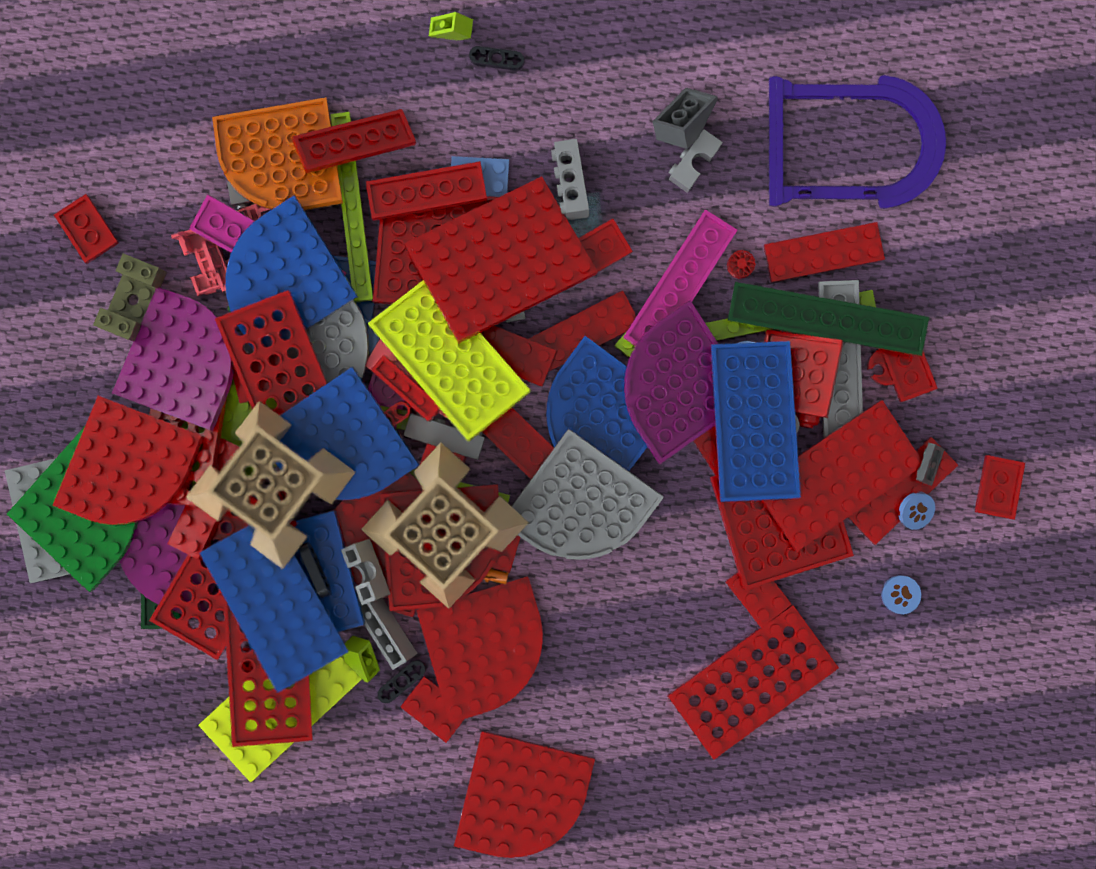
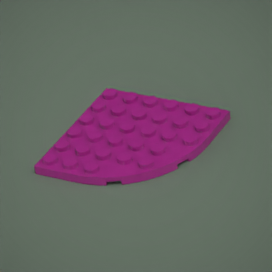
M159 287L158 289L156 288L141 322L142 326L130 348L112 394L213 431L229 393L234 373L231 357L215 321L216 315L196 300Z
M691 300L657 322L641 337L631 353L625 372L624 394L628 413L636 430L659 464L716 425L711 345L718 344Z
M167 504L156 514L138 521L137 528L134 530L131 539V545L120 560L121 567L133 586L146 598L158 605L188 555L167 544L182 514L184 505ZM225 522L222 525V530L225 533H230L232 525L229 522ZM215 539V540L212 542V546H213L214 544L220 542V540H219V539ZM195 573L192 577L193 582L200 584L202 576ZM212 583L209 587L212 594H214L217 586L216 583ZM185 590L182 597L185 601H190L192 594L190 591ZM202 600L199 604L200 609L207 611L209 603ZM175 607L173 611L182 614L180 608Z

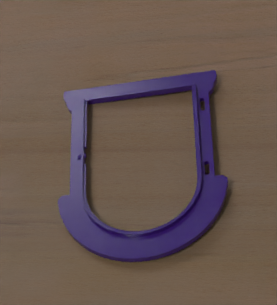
M887 75L880 76L878 85L792 84L790 81L778 76L769 77V206L776 207L788 203L792 199L878 200V206L881 209H887L913 200L925 191L936 178L942 166L946 150L944 124L934 103L923 91L913 84ZM840 98V100H844V98L893 102L904 108L913 117L918 126L921 136V151L918 161L906 177L886 186H783V99ZM798 192H811V194H798ZM864 192H875L876 194L864 195Z

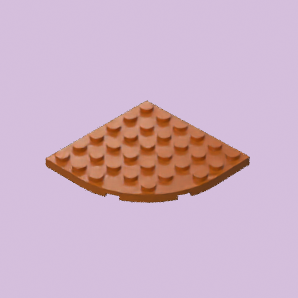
M326 97L212 117L216 151L221 169L233 188L249 201L265 208L274 209L292 196H296L304 210L343 203L338 166L306 174L292 141L293 136L331 127Z

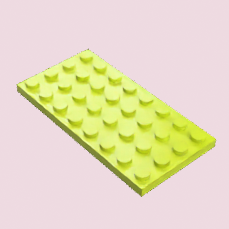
M421 281L368 323L371 329L468 442L530 393V389L481 333L458 344L424 281Z
M343 655L309 675L312 725L362 680L345 662ZM270 679L264 681L265 688H274ZM248 680L243 684L244 688L248 691L255 688V684L252 681ZM229 697L198 725L250 783L294 743L232 747ZM288 697L285 699V704L288 707H293L296 705V700L293 697ZM267 699L265 706L272 709L276 706V702L273 699ZM248 700L245 702V708L247 710H254L256 704L254 701ZM289 717L286 719V724L293 727L297 724V719ZM270 718L266 721V725L269 728H275L277 721ZM249 720L246 722V727L254 730L257 728V723L254 720Z

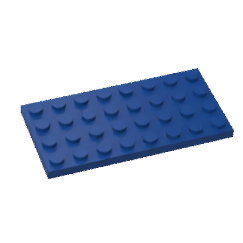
M790 341L711 345L720 502L801 498Z
M249 525L200 552V555L278 693L349 651L295 555L282 569L251 546L256 528Z

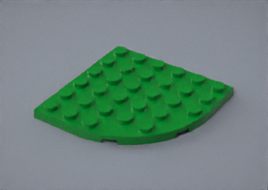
M84 426L9 510L7 515L86 590L93 592L127 552L138 522L117 525L103 524L53 506L85 428Z

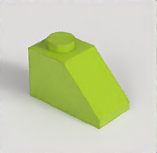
M457 12L431 17L429 37L458 41L470 39L473 19Z
M352 636L344 643L349 651L343 655L344 660L368 683L380 671L371 642Z

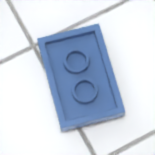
M452 156L451 166L481 162L486 196L500 197L507 193L509 159Z

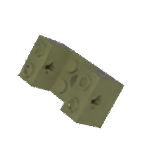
M123 253L116 268V272L122 274L108 310L100 307L93 326L134 342L142 326L141 322L155 289L161 288L167 272ZM132 295L138 296V303L136 305H130L129 298Z

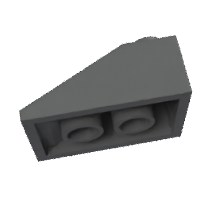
M685 88L653 120L656 140L688 149L699 138L718 100L717 96Z

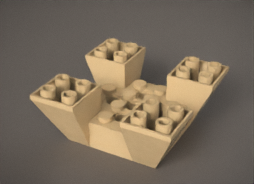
M259 401L235 432L244 443L222 472L210 465L186 498L217 521L222 518L228 509L256 528L251 546L284 569L308 537L291 525V520L312 493L332 504L356 472L324 448L306 462L279 442L291 427V424ZM277 462H282L284 465L283 470L279 473L275 472L274 465ZM249 466H253L255 470L251 477H247L245 473L246 468ZM265 478L271 480V486L268 489L262 487V481ZM285 490L288 497L282 502L279 500L278 494L280 491ZM256 494L259 501L255 506H252L249 499L252 495Z
M441 442L414 471L424 489L420 496L404 513L388 500L361 530L390 556L398 549L426 574L420 583L447 608H450L476 580L464 569L484 546L503 551L529 522L501 496L485 512L480 510L456 488L470 468ZM457 512L460 514L461 519L454 521L450 514ZM422 514H430L432 517V521H424L422 518ZM444 527L447 530V534L444 536L439 535L437 528ZM452 542H461L462 548L455 549L452 546ZM423 543H432L433 549H425Z

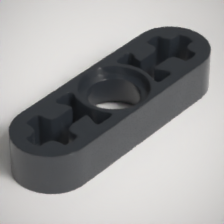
M475 46L469 52L470 61L476 66L514 71L520 70L524 66V56L518 51ZM477 52H480L481 56H486V52H488L489 62H485V57H480L479 60H475V56L473 55H476ZM494 54H500L502 61L494 63L491 57ZM505 55H508V59L514 60V57H518V60L521 62H518L517 65H513V61L507 60L506 65L504 64Z
M309 542L302 544L299 547V551L317 593L321 598L331 595L330 585L312 545Z
M420 660L412 661L379 689L378 699L382 703L392 702L424 675L426 671L425 664ZM412 665H420L422 667L420 669L421 673H414L411 676L414 680L411 681L410 676L405 671L407 670L410 673L414 669ZM399 676H404L407 679L406 686L400 687L397 685L396 680ZM392 682L394 688L399 692L396 693L394 690L390 694V699L388 697L383 698L384 692L382 690L388 691L391 689L392 686L389 684Z

